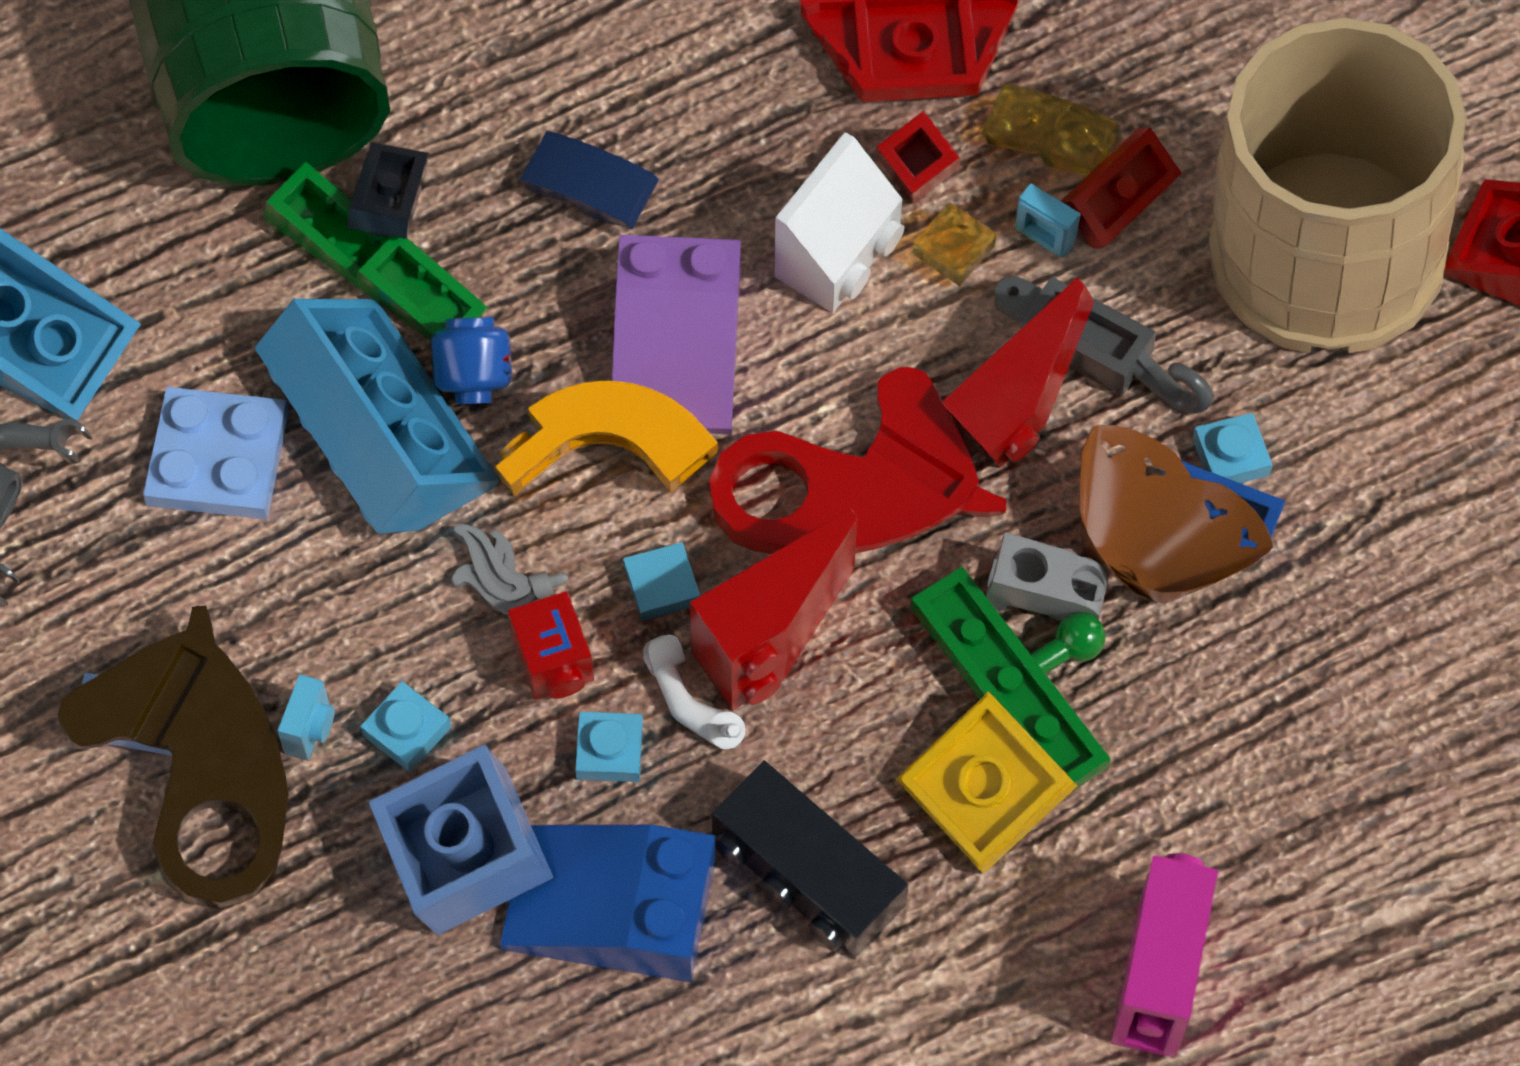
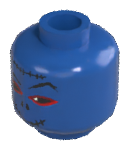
M494 317L445 319L446 328L436 331L431 339L434 385L441 391L455 392V404L491 403V391L504 389L512 380L509 333L502 327L494 326Z

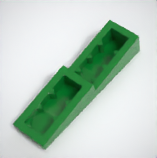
M307 162L266 201L264 220L372 299H377L379 304L431 341L436 331L446 328L445 319L482 317L487 312L488 307L408 238L380 237L372 235L367 231L347 228L349 208L352 200Z

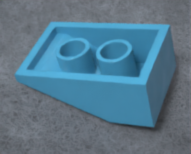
M0 228V386L65 419L78 421L141 323Z

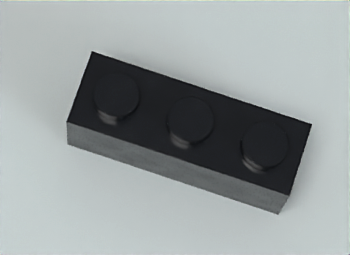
M765 760L712 812V835H715L716 850L733 866L740 868L743 864L748 866L762 879L760 886L767 896L783 909L788 910L791 906L796 908L810 921L808 928L814 937L833 952L841 948L855 960L906 906L909 884Z

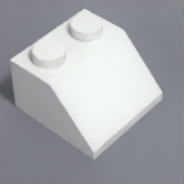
M844 132L775 219L774 277L831 313L835 312L846 296L854 299L862 291L871 273L869 267L880 254L885 257L888 256L895 249L904 232V226L900 224L901 196L859 142L848 133Z

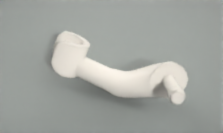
M663 635L647 642L643 648V660L650 673L656 677L671 715L682 725L719 748L731 749L738 746L744 739L746 731L741 717L733 712L722 711L699 703L685 689L676 668L677 665L686 661L678 638L674 635Z

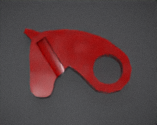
M899 367L884 374L877 382V404L882 416L881 424L872 446H869L867 455L864 457L843 454L776 430L744 435L720 453L709 478L714 521L735 544L755 552L768 554L775 553L850 508L858 517L855 553H861L913 538L955 515L978 517L1002 515L1006 512V498L979 487L978 476L967 446L947 409L941 403L942 399L924 371L913 367ZM764 464L781 465L793 470L804 481L808 494L802 506L791 515L777 520L760 519L747 514L737 504L733 495V489L739 478L750 469Z

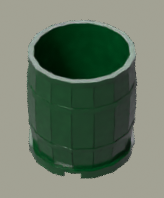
M129 0L152 97L164 123L173 159L195 177L226 185H272L287 181L305 162L318 172H321L351 158L379 134L391 111L387 85L382 74L377 28L369 0Z

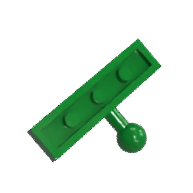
M963 566L911 598V610L978 698L981 699L989 691L1076 783L1077 787L1074 790L1109 768L1111 758L1046 675L1068 659L1076 662H1085L1095 658L1102 651L1106 634L1102 623L1095 616L1085 612H1075L1067 615L1059 623L1055 639L1030 654Z

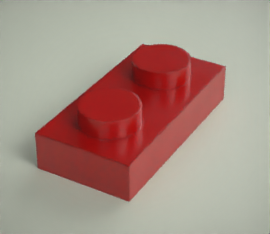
M1138 128L1067 194L1061 202L1081 213L1078 229L1092 248H1104L1167 189L1182 172L1152 128Z

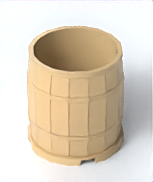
M1345 17L1301 24L1262 45L1235 80L1217 157L1218 166L1213 206L1214 219L1208 243L1212 257V271L1217 291L1242 324L1282 348L1311 353L1312 346L1326 349L1347 347L1348 353L1376 349L1413 328L1440 293L1449 247V236L1465 162L1463 143L1467 116L1456 78L1429 46L1387 24Z

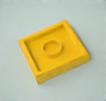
M989 691L896 778L904 789L984 874L1077 787L1076 783Z

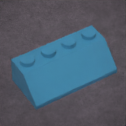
M293 299L254 348L268 368L273 382L282 389L298 413L302 426L311 433L329 460L331 470L343 481L359 505L363 518L374 528L377 534L419 531L492 490L499 483L500 479L377 299Z

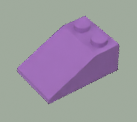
M620 235L612 381L634 383L665 394L691 412L710 434L732 435L741 278V240Z

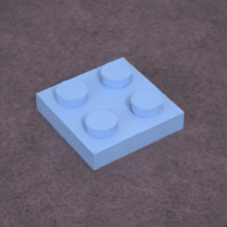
M166 387L143 493L146 506L268 520L289 415L287 400Z

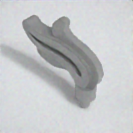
M458 524L454 527L457 539L466 544L473 564H466L457 568L452 577L454 586L456 588H461L465 585L471 586L496 611L508 615L507 610L553 595L552 588L563 585L568 581V576L564 572L548 576L547 572L543 571L529 577L516 572L513 548L507 538L497 530L491 532L492 538L496 542L495 547H493L489 538L478 528L467 524Z

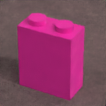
M1171 853L1165 857L1153 855L1139 898L1110 1044L1171 1058L1176 1057L1191 1017L1219 869L1206 867L1203 861L1187 854Z

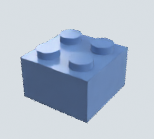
M485 744L369 801L414 914L437 935L554 878L507 769Z

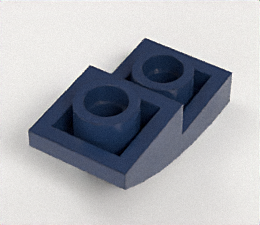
M547 130L522 174L520 181L530 192L576 204L587 217L632 230L659 179L654 173L617 155Z

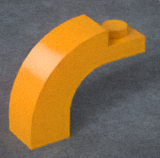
M621 381L585 382L558 390L529 407L530 421L538 429V432L531 437L526 431L511 440L500 451L499 456L502 461L495 468L499 479L515 496L569 452L587 445L609 444L622 447L637 455L672 493L718 455V442L691 412L665 394L648 387Z

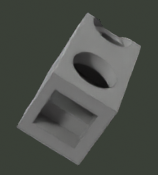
M1005 532L993 556L984 595L995 609L1006 611L1008 605L1049 615L1059 622L1067 615L1075 612L1089 613L1099 620L1109 580V572L1099 562L1075 555V552Z

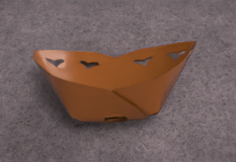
M1097 425L1092 427L1081 454L1079 496L1082 548L1086 555L1102 564L1111 576L1120 581L1137 596L1162 604L1170 603L1253 566L1273 549V541L1267 526L1244 499L1220 483L1191 478L1177 454L1166 445L1136 430L1121 426ZM1105 441L1111 447L1123 445L1125 449L1108 458L1107 452L1101 443ZM1148 457L1153 467L1163 469L1165 475L1153 474L1146 476V463L1144 459ZM1205 502H1212L1217 510H1226L1228 512L1227 515H1220L1210 519L1209 510ZM1243 528H1246L1248 531V539L1257 544L1255 548L1250 546L1240 547Z

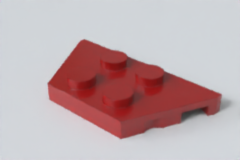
M800 0L799 8L801 17L862 102L978 95L1019 6L1020 0Z

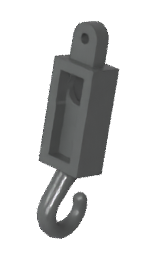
M1008 276L1001 279L995 287V305L1000 312L1020 322L1021 329L1068 285L1051 277L1042 289L1023 278ZM1093 298L1094 305L1069 367L1121 395H1124L1136 377L1159 398L1176 410L1197 414L1206 411L1214 400L1212 388L1196 371L1186 365L1175 362L1169 366L1167 373L1150 357L1154 351L1156 331ZM1173 378L1185 383L1192 391L1179 385Z

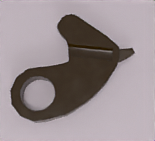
M206 605L192 606L186 631L174 634L143 648L74 689L62 699L58 711V720L61 731L70 743L80 749L101 747L115 740H124L169 750L172 753L169 782L153 839V851L162 880L189 903L222 909L253 899L275 876L283 846L288 789L278 742L264 708L252 686L227 654L215 644L212 622ZM225 807L238 811L250 821L257 833L258 849L255 858L245 870L232 877L213 879L199 875L186 865L179 853L178 838L182 827L192 815L206 808Z

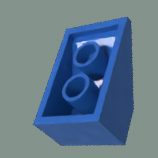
M651 824L531 825L554 878L510 899L500 942L501 950L692 983L715 866V835Z

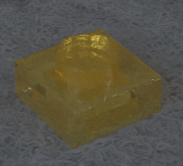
M949 202L913 242L912 254L958 286H961L995 247L997 234Z

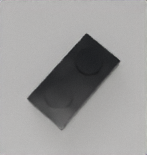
M371 142L349 208L347 228L367 231L372 235L380 237L393 236L407 239L427 173L429 153Z

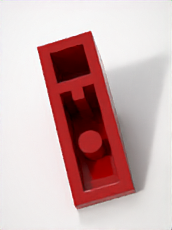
M1078 277L941 402L950 415L1000 468L1009 459L1012 462H1016L1025 457L1038 443L1040 437L1037 434L1046 426L1094 305V300L1087 287Z

